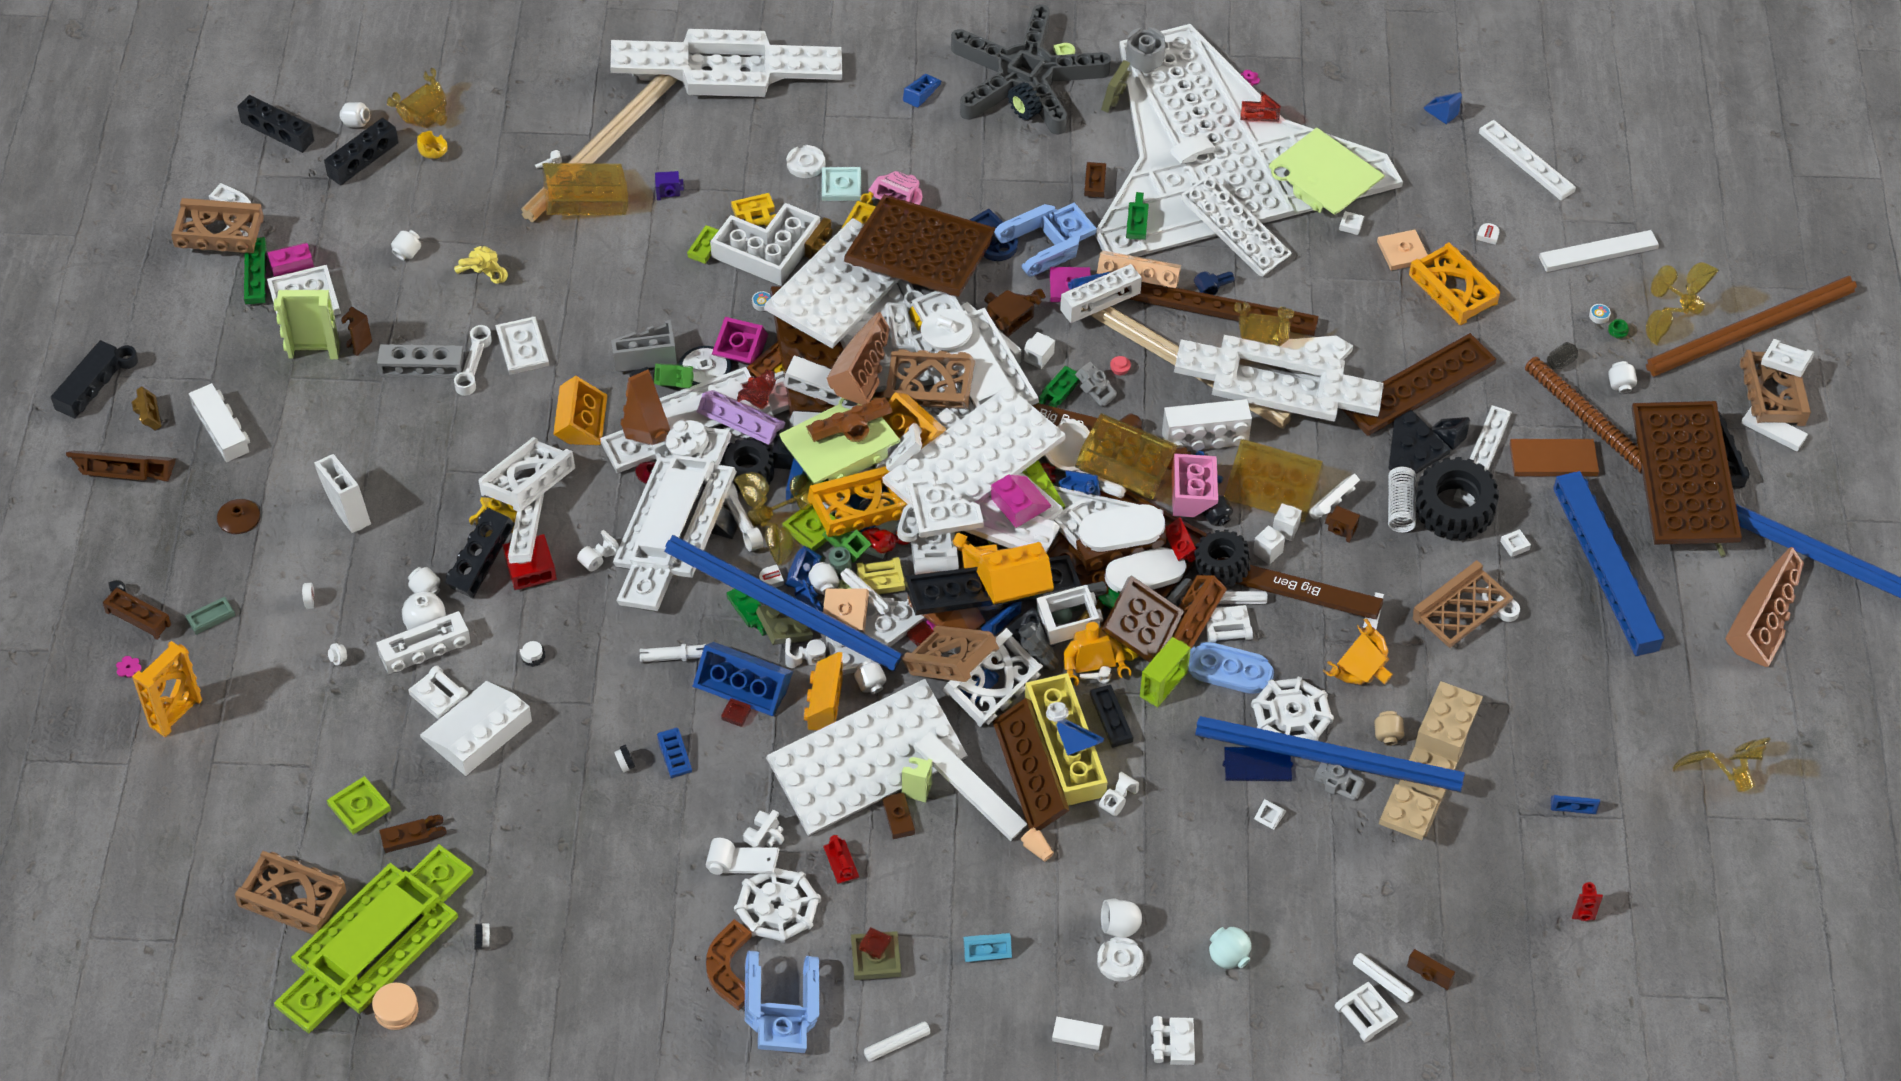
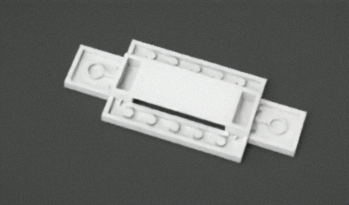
M937 290L912 300V306L922 322L929 314L941 309L961 311L971 320L972 335L970 339L959 348L943 350L950 354L966 352L975 360L970 389L973 405L970 401L969 409L949 408L960 419L964 418L1007 385L1029 404L1039 403L1037 394L985 308L968 314L966 310L963 311L955 296ZM921 333L910 337L916 352L919 350H925L930 353L941 351L928 346L923 341ZM964 366L953 367L955 371L960 370L957 374L959 377L965 371ZM933 367L927 370L935 384L945 380ZM956 383L957 393H961L962 386L960 383ZM942 387L938 389L939 392L944 393L945 389H943Z
M1224 335L1221 348L1181 339L1174 373L1214 381L1212 391L1214 396L1232 400L1247 399L1248 403L1334 422L1337 408L1378 417L1384 384L1344 375V360ZM1241 358L1321 376L1320 382L1239 365V361Z
M746 367L659 398L670 430L673 428L674 423L679 420L697 421L708 428L722 424L697 413L702 394L711 390H715L772 417L775 414L789 410L786 387L783 386V371L756 380L754 376L751 377ZM731 427L724 428V430H730L732 434L729 443H735L737 439L743 440V438H748V440H752L753 438ZM623 430L600 438L601 444L616 473L636 467L643 462L657 460L658 457L673 458V455L666 446V440L654 445L626 439Z
M705 427L709 442L701 454L696 453L692 457L674 455L672 459L658 457L613 560L616 567L630 569L616 600L619 605L658 611L673 575L693 577L696 568L665 553V546L672 535L680 537L702 484H706L683 539L702 550L705 549L736 474L734 467L719 465L732 436L730 430Z

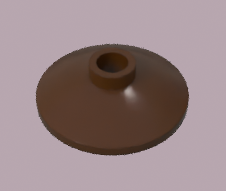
M247 499L231 500L225 503L217 513L219 527L229 534L246 533L252 530L260 519L258 506Z

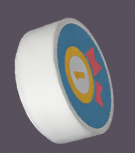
M760 291L753 295L752 305L754 309L766 311L764 310L765 303L771 298L768 292Z
M1595 304L1590 309L1589 317L1595 323L1604 324L1609 320L1611 311L1606 305Z

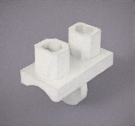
M772 810L769 814L759 811L755 817L754 824L761 828L759 831L751 827L747 828L743 835L744 841L751 845L752 848H764L765 845L772 847L773 844L781 845L784 837L781 834L783 828L779 826L780 823L777 820L779 812Z

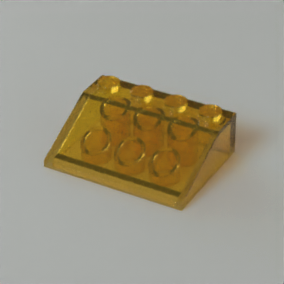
M542 164L547 215H626L629 201L622 164Z
M1100 413L1080 450L1075 467L1084 472L1098 475L1102 479L1121 485L1128 490L1153 500L1178 445Z
M1241 439L1224 496L1228 501L1277 514L1282 503L1302 510L1300 521L1305 522L1324 467L1323 461Z

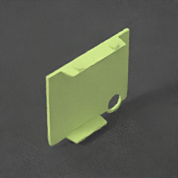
M1315 128L1273 160L1268 167L1271 169V174L1275 179L1288 181L1293 185V194L1296 198L1301 199L1319 213L1322 212L1323 207L1333 214L1339 213L1385 177L1383 173L1318 128ZM1283 167L1288 169L1290 174L1287 177H1278L1275 175L1274 170Z
M844 398L839 400L838 405L779 434L784 445L814 484H818L826 479L830 481L853 475L874 464L880 463L888 458V448L899 443L900 439L883 417H879L867 422L869 433L860 442L848 440L844 433L841 432L813 442L806 426L816 420L829 418L835 413L850 410L842 406L843 401L846 400Z

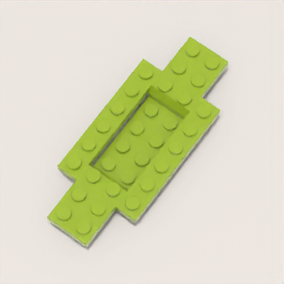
M440 844L410 872L406 870L402 872L392 863H389L291 957L292 962L305 971V973L274 1002L275 1008L308 1034L342 1001L360 1014L372 1003L374 995L381 987L392 983L458 918L457 912L444 902L473 875V869ZM420 914L424 915L358 980L357 975Z

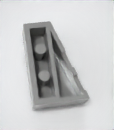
M671 319L665 321V325L657 328L653 326L647 327V331L636 335L633 332L611 340L615 372L637 370L644 367L653 368L655 363L677 364Z

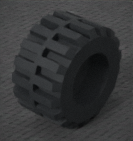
M743 438V440H735V443L730 442L722 457L721 465L735 468L736 474L732 482L736 487L737 493L742 492L743 495H747L750 492L751 494H756V491H763L764 487H768L770 481H773L774 478L773 453L770 451V447L768 445L765 446L764 442H757L755 438H752V440ZM746 464L755 465V466L750 467V468L740 467V466L746 465Z
M1225 529L1222 532L1215 530V533L1209 532L1206 534V537H1201L1200 543L1196 544L1195 560L1199 575L1215 576L1225 587L1226 585L1234 586L1236 582L1240 583L1243 581L1242 577H1247L1248 571H1250V555L1248 543L1244 541L1242 535L1237 536V532L1232 531L1230 533L1229 530ZM1220 557H1229L1226 560H1216Z

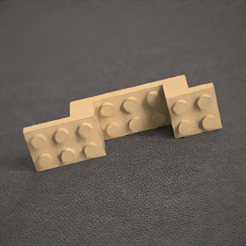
M1440 681L1418 731L1416 744L1409 761L1455 770L1463 752L1467 734L1483 696ZM1400 779L1399 784H1395L1379 824L1423 840V837H1426L1447 789Z

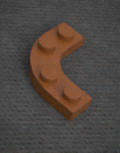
M734 919L712 941L706 956V971L708 980L715 992L739 1011L745 1005V983L731 971L730 963L734 954L752 937V933Z

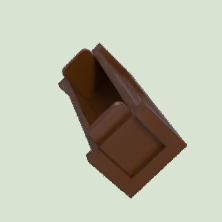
M117 587L103 601L107 614L111 613L153 635L156 640L160 638L161 633L166 627L169 628L171 626L168 614Z

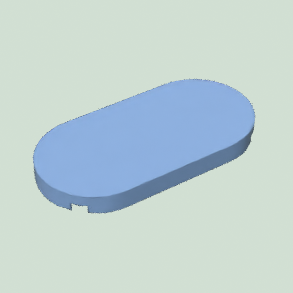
M1212 642L1201 643L1200 646H1194L1190 650L1188 671L1199 681L1254 694L1260 693L1268 684L1267 681L1273 680V667L1260 654Z

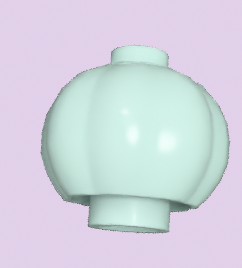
M1221 927L1211 936L1210 941L1212 944L1209 946V953L1211 959L1218 966L1224 969H1232L1238 966L1241 969L1250 961L1248 956L1251 951V941L1242 929L1229 927L1225 930Z

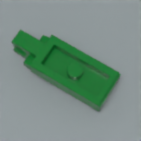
M1136 192L1135 202L1129 203L1127 239L1146 240L1149 204L1143 203V192Z
M736 589L726 592L727 599L748 628L756 627L762 636L766 635L767 633L756 613L758 607L761 606L759 601Z

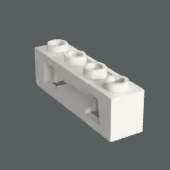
M1131 264L1062 293L1060 310L1070 323L1076 322L1140 294L1142 277ZM1127 287L1129 289V292L1123 294L1124 288ZM1082 307L1084 309H1088L1086 311L1081 312Z
M459 611L376 642L379 656L388 674L399 672L404 668L420 664L427 659L441 656L448 651L462 648L471 643L469 631ZM448 622L452 623V625L447 627L443 626L441 627V629L438 630V626L446 624ZM404 640L405 642L403 644L399 643L397 646L391 647V644L396 643L398 641Z

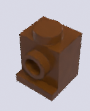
M1336 506L1333 513H1328L1325 524L1329 525L1328 531L1345 537L1346 542L1350 543L1358 528L1360 515Z

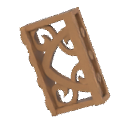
M181 199V207L171 234L174 247L254 253L259 228L264 219L261 204ZM192 218L193 221L186 222V219ZM215 220H224L230 228L213 234L204 225L211 224ZM248 222L252 223L251 228L246 226ZM191 227L187 232H183L184 229ZM241 230L246 231L249 234L248 237L243 236Z
M905 349L891 351V362L884 397L889 402L893 394L897 392L908 394L921 407L969 409V396L975 360L966 352L950 354L946 351H939L938 353H930L925 350L910 352ZM902 363H911L909 368H904L908 374L907 376L901 375L898 371ZM964 366V373L960 377L953 379L952 376H956L960 371L959 369L954 371L953 367ZM933 367L945 380L936 383L930 392H925L924 386L916 378ZM898 378L902 380V383L899 386L898 390H895L896 381ZM963 381L962 391L957 393L955 384ZM912 383L919 387L918 391H911L914 388L911 385ZM942 387L945 391L944 393L938 392V389Z
M1746 350L1744 357H1741L1740 368L1744 371V384L1747 385L1748 400L1752 404L1751 414L1756 416L1757 423H1797V426H1805L1811 411L1802 376L1798 377L1770 367L1766 369L1765 366L1761 365L1762 358L1766 352ZM1755 364H1759L1760 370L1755 368ZM1772 376L1775 381L1788 388L1782 391L1779 397L1769 392L1763 386ZM1784 396H1790V399L1786 398V400H1783ZM1764 404H1767V405L1770 406L1769 410H1766V409H1765V405H1764ZM1774 405L1778 407V410L1771 409H1773Z
M935 626L933 628L934 632L912 653L906 652L901 659L910 675L967 682L971 678L970 672L992 651H998L999 646L996 643L995 636L989 631ZM961 647L960 653L949 657L942 656L944 652Z
M262 851L260 858L244 884L236 891L235 898L238 906L315 935L328 922L347 890L344 881L339 876L327 875L315 867L308 868L296 860L284 859L275 852L268 853ZM267 868L278 871L276 874L268 872L270 878L268 882L262 877L264 870ZM259 881L262 884V886H260L256 891L252 892L256 883ZM300 882L306 892L307 899L299 898L289 902L287 905L282 904V896L277 888L286 884ZM321 888L332 891L328 899L316 900V898H322L326 895V892H320ZM271 891L276 895L274 900L268 898L272 896ZM305 904L301 905V907L303 908L302 910H298L295 908L297 905ZM316 906H324L319 916H315Z

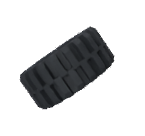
M1449 457L1444 458L1441 463L1439 461L1434 462L1431 468H1426L1423 476L1418 481L1416 512L1418 513L1419 520L1422 523L1425 522V528L1429 531L1434 530L1435 535L1439 537L1441 535L1446 536V539L1449 540L1453 538L1465 540V537L1468 536L1471 539L1476 537L1478 532L1480 534L1487 530V526L1492 524L1498 504L1499 490L1497 489V481L1492 479L1493 474L1489 470L1485 471V466L1482 464H1475L1472 459L1462 460V457H1455V459L1450 460ZM1448 489H1461L1471 494L1475 498L1476 503L1467 508H1452L1445 505L1438 495Z

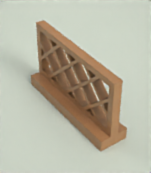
M1476 560L1416 605L1413 611V620L1418 625L1420 623L1425 625L1444 644L1451 648L1513 600V596L1482 570L1483 565ZM1483 579L1488 583V588L1476 587V582ZM1463 592L1473 593V600L1460 599V594ZM1476 593H1487L1488 601L1475 600ZM1491 594H1500L1504 599L1501 601H1491ZM1456 604L1457 612L1444 611V606ZM1460 605H1473L1472 613L1460 612ZM1475 606H1488V611L1486 613H1475ZM1431 616H1441V624L1431 623L1428 619ZM1444 617H1457V625L1444 624ZM1460 618H1472V623L1470 625H1460ZM1444 629L1457 630V635L1449 639L1444 634Z

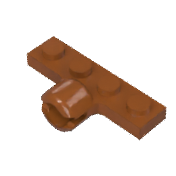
M885 397L875 398L869 403L856 405L848 411L835 413L824 420H816L812 424L807 425L806 428L813 442L840 432L844 433L848 440L860 442L869 433L867 422L893 412L891 405Z

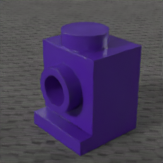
M679 171L655 172L657 200H661V197L680 196V191H684L683 179H679Z

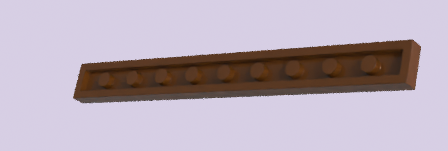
M1141 282L1140 294L1129 298L1130 300L1310 336L1315 335L1319 318L1316 315ZM1127 287L1124 288L1123 294L1129 292V289Z

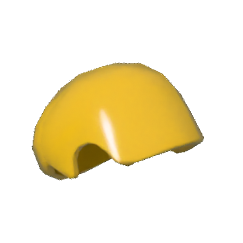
M426 131L417 136L418 151L423 157L437 159L447 152L448 144L442 135L436 137L432 131Z

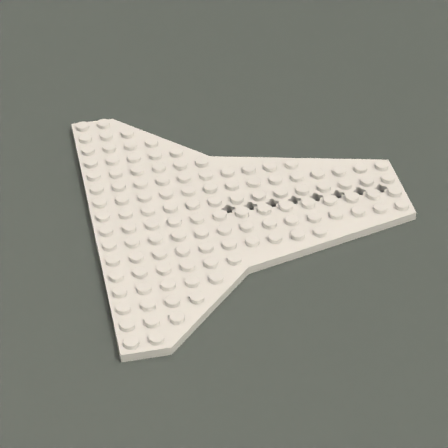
M1191 24L1160 31L1163 33L1166 43L1162 65L1150 73H1143L1131 65L1128 70L1131 71V74L1126 82L1139 159L1097 227L1095 237L1101 249L1138 257L1218 236L1181 199V194L1209 173L1262 224L1313 211L1308 204L1295 197L1291 183L1275 179L1271 174V169L1268 167L1273 160L1314 129L1284 119ZM1127 40L1120 41L1119 44L1122 62L1126 60ZM1327 134L1385 175L1383 179L1358 198L1402 187L1403 181L1387 154ZM1199 135H1204L1208 140L1212 139L1215 141L1211 142L1215 146L1213 152L1198 155L1194 162L1181 164L1170 153V149L1177 144ZM1283 167L1274 170L1275 175L1278 177H1287L1290 174L1289 170ZM1136 192H1143V203L1149 204L1146 240L1126 238L1129 203L1135 202Z

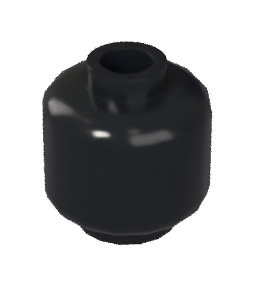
M1218 495V503L1202 513L1211 525L1219 524L1223 526L1231 520L1230 516L1233 513V508L1225 496Z

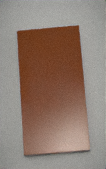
M1510 439L1509 444L1514 476H1560L1578 471L1581 472L1582 476H1598L1599 474L1594 439Z

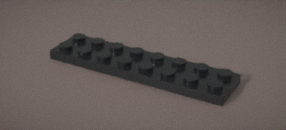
M1069 555L1049 558L1054 586L1053 591L1050 592L1081 586ZM978 567L904 577V584L915 616L992 606L994 604L977 573ZM1045 593L1024 597L1012 601H1007L999 604L1037 600V598L1043 597V594Z

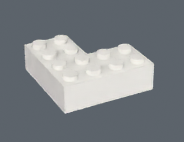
M787 203L782 206L766 229L730 215L710 241L711 256L714 259L782 286L805 255V242L819 225L820 217Z

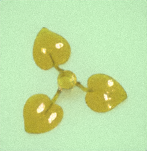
M1704 262L1695 264L1686 277L1688 294H1683L1672 286L1678 278V273L1674 267L1665 265L1658 270L1651 283V293L1656 297H1662L1670 289L1681 297L1680 304L1683 308L1665 307L1662 311L1655 310L1650 315L1646 323V333L1653 344L1658 346L1659 341L1672 325V312L1688 314L1690 311L1695 315L1702 312L1705 302L1696 294L1711 281L1719 269Z
M754 472L742 474L734 480L738 484L745 501L753 507V509L748 511V518L752 525L770 526L765 532L766 543L777 565H780L793 550V538L785 527L779 528L778 524L768 521L773 516V510L794 501L797 502L801 510L811 509L813 505H810L807 498L810 485L814 484L805 475L794 476L790 482V491L794 497L769 507L764 505L768 500L765 495L769 491V485L765 478Z
M1771 738L1751 740L1734 749L1735 754L1728 758L1729 760L1740 759L1741 766L1733 768L1732 774L1710 750L1696 751L1683 756L1675 763L1673 771L1679 766L1695 763L1705 758H1712L1728 776L1729 781L1734 780L1738 792L1749 790L1755 787L1748 767V759L1762 760L1763 753L1767 749L1765 744H1768Z

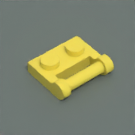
M899 557L892 558L890 561L863 564V562L856 563L858 577L877 594L905 591Z

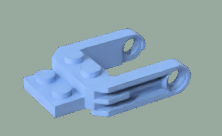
M1075 203L1058 210L1054 206L1044 204L1001 223L995 229L994 235L1001 243H1006L1040 227L1043 229V232L1053 242L1054 246L1038 252L1036 256L1031 257L1025 264H1022L1024 272L1029 277H1032L1050 269V267H1055L1075 258L1079 241L1095 235L1097 228Z
M748 951L745 962V1022L755 1032H758V1049L805 1053L807 1049V1033L815 1027L819 1017V958L806 956L804 960L803 1007L776 1003L761 1004L760 952Z

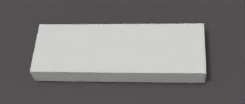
M886 303L885 311L893 350L905 349L914 352L915 347L910 340V337L913 335L906 303Z
M1751 408L1741 424L1795 451L1799 450L1808 436L1807 433L1787 423H1757L1756 416L1751 414Z

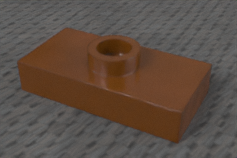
M1087 162L1084 196L1104 198L1106 163Z
M904 792L882 798L892 838L898 839L915 835V828Z
M1416 949L1412 951L1407 967L1420 974L1425 980L1432 981L1448 990L1453 983L1455 971Z

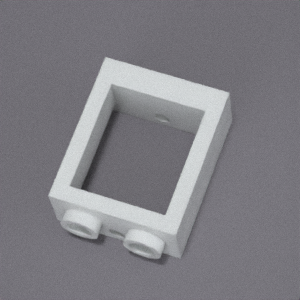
M1087 585L1037 598L1038 612L1050 645L1073 639L1076 632L1086 630V624L1089 622H1096L1100 628V622L1103 621L1101 610L1095 607L1097 605L1094 592L1090 593ZM1085 603L1090 618L1056 627L1051 612Z

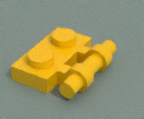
M769 193L731 201L735 217L742 220L745 219V221L754 225L768 226L776 216V214L769 215V213L775 212V206ZM762 215L761 218L752 219V217Z

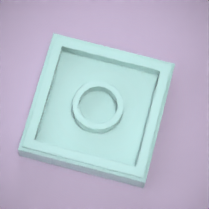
M822 167V201H860L861 167Z

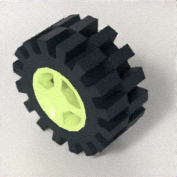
M1022 82L1008 91V101L1012 104L1011 108L1015 110L1014 113L1018 114L1019 118L1028 120L1041 112L1042 104L1039 101L1040 97L1036 95V90L1033 91V87L1029 86V83Z

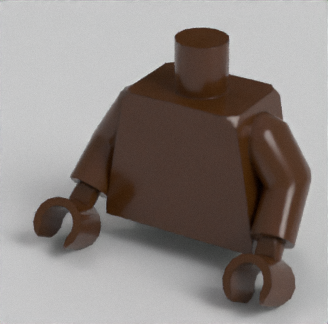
M1036 289L1030 295L1016 294L1006 290L998 297L992 292L988 293L985 296L984 302L988 304L987 312L995 326L1004 335L1009 337L1034 317V304L1039 305L1042 302L1041 299H1045L1046 296L1042 289Z

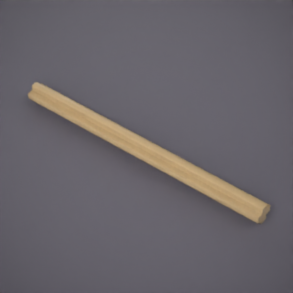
M658 74L521 208L522 216L534 222L678 79L670 75Z
M1111 306L1090 315L1169 363L1176 364L1179 346ZM1197 378L1213 388L1214 381ZM1248 403L1249 409L1281 429H1284L1291 420V412Z

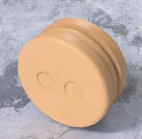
M403 983L384 985L376 992L372 1001L377 1022L390 1030H399L409 1026L418 1014L419 1008L415 992Z

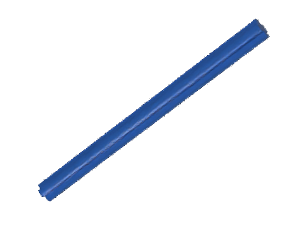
M1736 504L1740 527L1787 548L1793 547L1796 552L1901 598V577Z
M672 535L670 540L667 541L665 553L892 671H895L899 665L903 654L675 535Z
M1202 716L1198 718L1195 735L1326 764L1340 765L1345 768L1461 792L1465 772Z

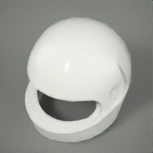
M1115 898L1103 901L1101 926L1104 933L1125 938L1138 931L1142 923V913L1135 903Z

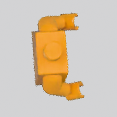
M957 533L953 539V544L957 550L962 551L964 568L978 567L981 555L1006 550H998L997 545L974 547L966 540L967 536L961 533Z
M1364 619L1367 624L1365 628L1357 625L1362 634L1336 665L1331 661L1327 662L1332 666L1331 671L1323 669V672L1328 676H1334L1350 684L1362 685L1365 682L1371 683L1375 677L1383 684H1386L1393 674L1384 667L1389 661L1385 639L1371 626L1368 619Z
M1089 622L1086 624V630L1076 632L1074 639L1064 651V667L1069 677H1073L1074 686L1079 684V679L1074 675V671L1075 673L1098 670L1103 666L1109 668L1116 667L1117 662L1119 665L1117 668L1119 677L1122 678L1121 670L1125 668L1128 669V674L1131 676V670L1124 662L1126 658L1122 644L1102 631L1103 627L1099 628L1096 622Z

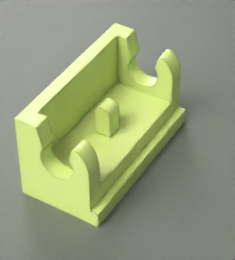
M911 757L909 762L917 764L918 767L915 769L903 767L902 793L904 792L907 798L926 802L932 786V759L924 760Z

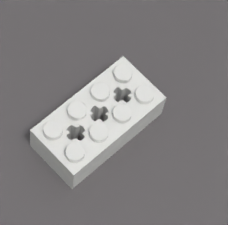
M1247 399L1165 407L1162 428L1165 449L1186 447L1187 451H1199L1202 449L1248 445L1252 417Z

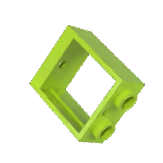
M1172 637L1142 671L1140 697L1157 708L1188 673L1191 648L1185 642Z

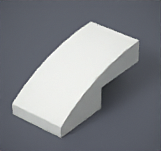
M1199 135L1177 144L1170 149V153L1182 164L1196 161L1198 155L1212 153L1215 146L1204 135Z

